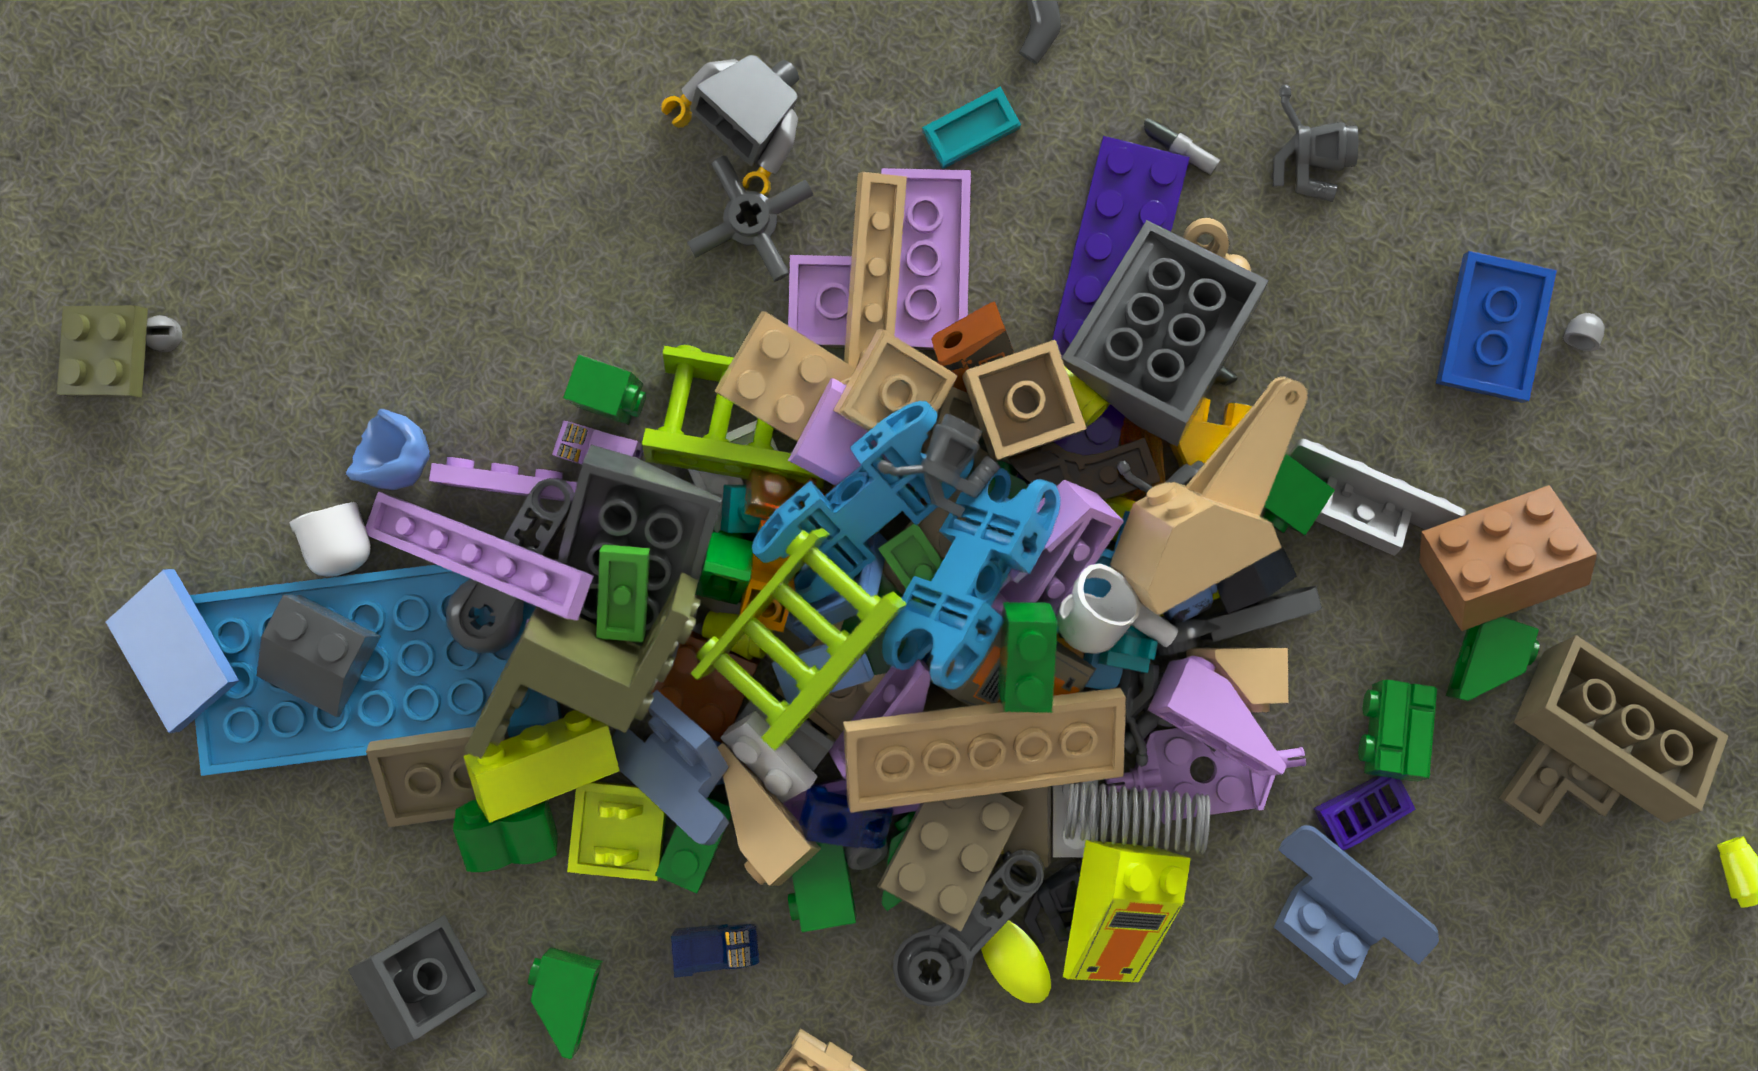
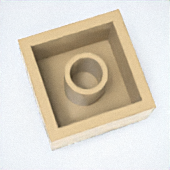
M1056 340L968 369L962 376L980 430L983 432L982 435L990 458L995 462L1078 434L1086 429Z

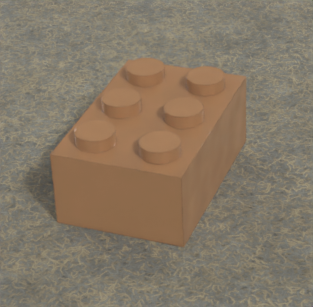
M1548 485L1422 531L1419 562L1458 627L1463 631L1590 585L1597 553L1551 486Z

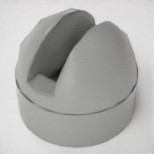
M1583 313L1570 321L1563 339L1568 345L1577 349L1595 351L1600 348L1605 326L1602 320L1595 314Z
M163 315L147 319L146 345L156 351L160 350L159 352H170L178 347L182 339V330L174 319ZM169 328V335H151L153 329Z

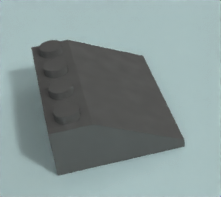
M1146 220L1063 355L1064 366L1136 426L1178 446L1256 311L1269 280Z
M591 445L582 463L557 561L593 575L579 617L597 625L599 559L602 544L650 548L645 640L681 572L697 580L699 579L722 498L641 459ZM630 641L640 647L643 642ZM680 643L677 644V647L672 655L675 658Z

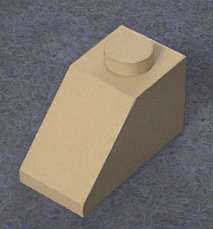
M1191 648L1186 650L1187 658L1197 656L1211 662L1215 666L1214 672L1229 680L1250 712H1270V704L1288 703V648Z

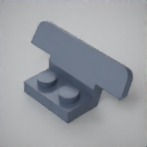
M656 689L652 693L654 697L648 709L653 717L648 721V724L654 733L648 737L646 743L629 728L626 733L616 730L612 738L619 770L696 843L713 845L729 822L706 798L729 766L712 738Z
M1309 825L1301 826L1282 841L1278 850L1308 875L1290 892L1274 928L1343 985L1356 980L1370 946L1379 942L1383 937L1388 939L1418 965L1438 944V930L1434 924L1315 827Z

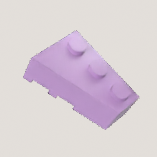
M1063 480L1057 486L1060 494V509L1052 534L1030 574L1011 569L991 605V608L1001 617L1003 602L1050 603L1057 619L1059 606L1068 595L1072 594L1076 579L1089 565L1096 564L1124 522L1097 493L1067 480ZM1045 498L1042 501H1040L1037 512H1039L1043 507ZM1024 548L1023 551L1030 553L1031 550Z

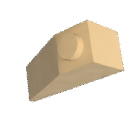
M723 742L717 748L729 766L723 774V780L739 849L748 859L744 866L759 884L763 885L766 882L769 886H781L821 848L788 808L774 794L768 791L764 783Z

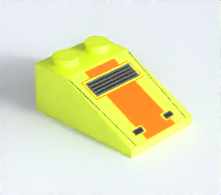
M1086 840L1063 977L1074 980L1139 982L1184 903L1191 858L1161 848L1155 849L1153 846L1144 848L1143 845H1136L1134 847L1132 844L1123 845L1122 843H1115L1113 845L1112 842L1102 843L1101 841L1092 842L1091 840Z

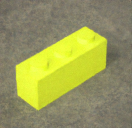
M577 710L570 711L564 718L546 725L528 727L521 734L501 741L499 746L489 743L481 759L471 754L463 756L477 803L489 823L620 771L608 725Z

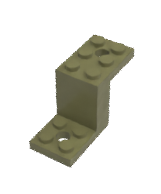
M681 572L641 647L630 641L596 638L597 625L580 617L578 621L567 619L536 606L478 718L464 752L481 759L489 743L499 746L510 724V719L515 709L519 708L528 688L626 733L634 718L642 721L654 697L651 693L657 681L663 683L673 665L675 657L672 655L677 644H685L695 625L696 618H694V615L701 601L694 597L698 580Z

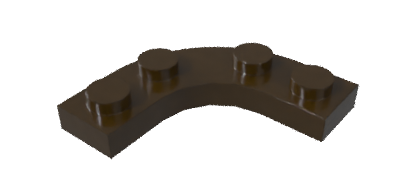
M1145 438L1102 453L1089 455L1065 451L1059 445L1052 442L1007 458L1017 473L1029 484L1035 480H1045L1052 482L1057 487L1063 480H1067L1097 493L1104 501L1140 490L1129 483L1123 474H1120L1117 468V464L1120 461L1125 460L1131 467L1132 475L1147 484L1154 485L1160 483V478Z

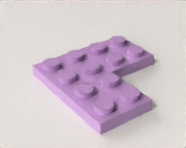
M882 168L881 174L907 176L894 336L916 350H934L931 341L933 335L968 315L971 170ZM790 255L788 326L821 347L845 348L852 256Z

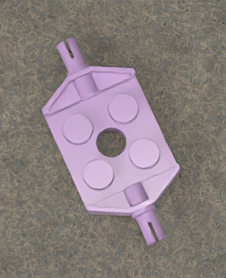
M1179 728L1151 731L1144 739L1148 755L1146 766L1141 767L1136 762L1135 768H1131L1130 772L1124 773V777L1105 779L1106 784L1118 783L1114 784L1117 792H1120L1123 785L1127 788V791H1131L1135 786L1139 793L1145 787L1148 791L1149 800L1152 791L1156 789L1159 793V803L1164 790H1167L1169 793L1170 801L1173 793L1177 791L1180 795V804L1186 792L1190 795L1191 803L1196 793L1199 795L1203 794L1204 796L1208 794L1210 797V815L1254 808L1263 810L1275 775L1260 776L1217 750L1213 752L1202 741ZM1303 747L1277 751L1286 764V768L1306 766V759L1299 757L1305 756ZM1208 757L1214 765L1213 775L1207 781L1197 782L1191 776L1190 766L1196 758ZM1105 785L1107 794H1109L1111 785ZM1154 800L1153 809H1152V811H1153L1154 813H1155V800ZM1176 800L1172 820H1176ZM1165 802L1161 819L1163 824H1165ZM1197 802L1195 806L1194 817H1196L1197 814ZM1186 803L1183 813V819L1187 818Z

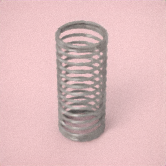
M1092 782L1089 785L1085 807V783H1071L1069 786L1065 838L1074 839L1080 808L1081 841L1085 839L1091 804L1090 840L1094 842L1102 801L1101 842L1104 843L1106 841L1112 804L1111 842L1114 845L1117 841L1123 801L1122 844H1127L1133 804L1132 845L1135 847L1138 842L1144 801L1143 846L1146 848L1148 846L1152 809L1155 800L1153 847L1155 849L1158 848L1165 802L1164 849L1167 850L1169 849L1171 823L1176 800L1174 849L1176 852L1179 850L1186 803L1185 851L1188 853L1190 851L1192 823L1197 802L1195 851L1197 854L1201 852L1203 855L1207 848L1209 834L1210 797L1208 794L1204 796L1203 794L1199 795L1196 793L1191 803L1190 795L1186 792L1180 804V795L1177 791L1173 793L1170 801L1169 793L1167 790H1164L1159 803L1158 791L1154 789L1149 800L1148 791L1144 787L1140 793L1138 803V791L1135 786L1131 789L1128 800L1127 788L1123 785L1120 789L1117 803V789L1113 784L1109 790L1106 806V786L1104 783L1100 785L1096 803V786Z

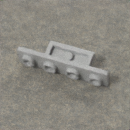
M1300 439L1288 454L1335 489L1316 518V522L1393 556L1403 548L1409 523L1427 530L1466 515L1465 509L1450 503L1447 499L1433 496L1409 485L1401 479H1395L1376 471L1360 461L1351 460L1335 453L1319 443Z

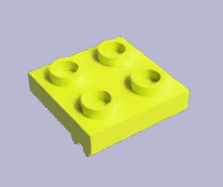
M594 781L576 788L567 872L658 881L660 877L655 876L662 860L666 814L636 785Z

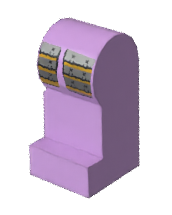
M563 421L552 455L582 465L591 445L638 459L641 458L643 449L642 443L636 440Z

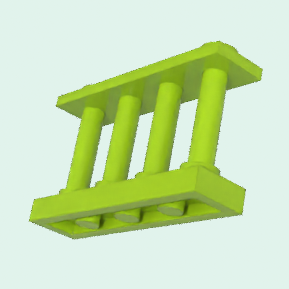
M679 345L677 348L664 346L662 354L665 373L675 374L664 426L658 428V430L645 428L642 441L645 462L802 488L811 481L820 492H823L824 479L788 461L792 453L774 450L771 446L774 428L762 420L757 419L753 442L748 443V445L730 443L726 439L733 403L718 393L708 434L704 435L703 438L685 435L681 429L693 377L720 382L734 358L704 353L690 345Z
M823 528L811 531L810 534L804 530L790 543L785 551L790 555L788 560L720 639L715 636L712 637L699 650L696 658L700 663L691 672V675L698 680L711 674L716 669L768 716L765 721L771 727L761 739L774 751L787 743L907 605L894 591L885 595L882 599L876 594L871 597L824 555L818 548L830 534ZM805 563L859 611L856 616L862 622L851 635L846 630L840 632L788 585ZM774 599L828 646L826 652L832 657L821 669L815 665L810 668L758 620ZM744 634L797 681L795 686L801 692L791 704L785 700L779 702L728 655Z

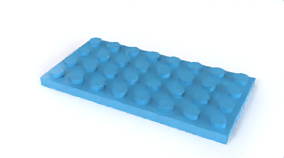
M437 564L190 595L239 679V682L195 719L201 776L367 755L366 750L371 741L475 727L496 682L525 628L527 619H530L536 606L524 601L523 622L519 634L508 647L495 653H476L463 648L453 639L446 622V609L451 595L461 584L470 578ZM283 595H302L381 636L340 717H335L256 676L261 637ZM489 605L481 609L475 608L474 615L480 616L475 619L480 626L488 622L494 623L495 616H490L494 612ZM528 688L519 708L515 709L510 719V724L507 728L509 737L521 734L528 727L546 725L561 719L560 702Z

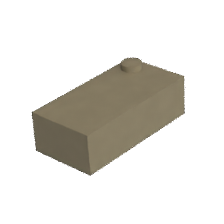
M1577 635L1543 652L1514 720L1516 725L1664 823L1702 811L1728 739V735Z

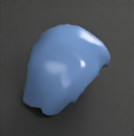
M379 409L378 415L368 422L367 429L362 434V442L356 447L352 457L353 463L347 469L346 475L350 480L359 481L381 489L397 490L411 486L421 476L430 457L426 437L422 429L406 416L389 410Z

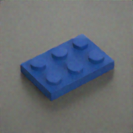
M1472 251L1463 254L1436 384L1520 403L1528 402L1530 400L1557 270Z

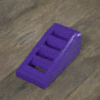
M1376 776L1313 808L1328 839L1343 851L1359 844L1416 810L1400 779ZM1388 784L1399 806L1391 809L1381 789ZM1372 793L1383 814L1377 817L1367 799V796ZM1357 802L1367 819V822L1363 824L1360 823L1352 808V805ZM1342 811H1344L1352 827L1347 832H1345L1337 816Z

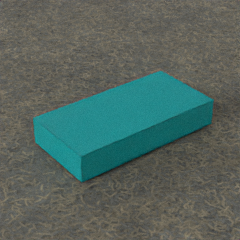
M1000 86L922 127V132L941 168L945 169L1019 130L1021 123Z

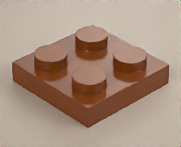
M691 631L685 644H679L673 667H671L664 682L657 681L652 693L657 689L713 740L723 743L721 736L729 726L735 723L746 696L716 669L711 674L698 680L691 675V672L700 663L696 658L697 653L710 640L701 634ZM730 651L728 655L754 678L761 660L754 657L748 660Z

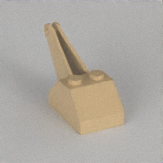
M1287 377L1274 379L1253 407L1186 486L1176 482L1162 483L1151 488L1147 492L1146 497L1133 503L1110 566L1129 582L1137 594L1139 602L1156 615H1160L1281 548L1273 524L1260 517L1307 401V390L1302 383Z

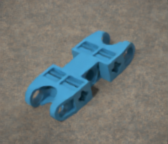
M917 401L904 406L880 421L850 447L861 465L825 496L809 481L777 508L765 522L753 541L752 552L763 563L772 562L780 556L785 559L790 556L785 552L787 547L802 531L805 530L810 534L811 531L823 528L830 535L818 549L853 579L865 566L877 559L867 540L890 520L903 511L917 525L938 508V506L931 503L923 473L891 476L883 474L877 468L880 461H886L882 454L888 458L894 467L920 465L923 458L926 459L927 454L921 453L923 443L929 437L926 433L937 420V412L926 401ZM874 440L878 445L874 447L871 441ZM974 457L960 474V477L967 478L974 465ZM907 483H910L916 491L914 492ZM941 483L944 497L950 498L957 489L946 483ZM921 498L927 502L925 506L919 501ZM800 501L805 503L806 506L804 508L800 505ZM852 558L856 564L852 565L849 559ZM806 563L801 567L802 571L794 580L795 591L808 603L821 600L836 591Z
M1000 468L991 478L992 480L995 477L996 482L989 495L988 486L990 481L976 498L963 492L960 493L955 503L965 508L961 517L966 520L961 521L958 520V516L951 513L948 514L939 532L952 545L932 581L914 576L901 599L907 605L887 627L882 643L883 658L888 665L900 670H906L912 667L918 659L922 660L931 651V655L934 657L930 665V676L934 684L951 690L960 687L969 679L984 659L1005 620L991 608V605L1011 569L1030 574L1052 534L1060 509L1059 490L1052 482L1035 480L1026 490L1022 489L1017 496L1010 500L1007 498L1011 487L1010 475L1006 470ZM1045 492V502L1041 510L1037 512L1041 498ZM1024 548L1030 549V553L1023 551ZM914 597L921 599V603L913 601L912 599ZM977 629L985 631L986 634L983 635L978 633ZM907 637L904 649L901 655L897 657V650L899 644L904 638ZM955 658L954 668L950 675L946 677L947 668Z

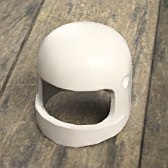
M357 502L310 512L289 522L292 532L296 534L307 566L317 575L331 577L346 574L356 570L368 560L371 545Z
M1102 564L1089 565L1074 582L1072 594L1068 595L1059 606L1057 614L1058 629L1064 640L1081 652L1097 654L1107 651L1138 618L1140 611L1138 596L1129 582L1111 567ZM1093 577L1105 579L1111 584V589L1103 598L1086 594L1083 591L1085 579Z

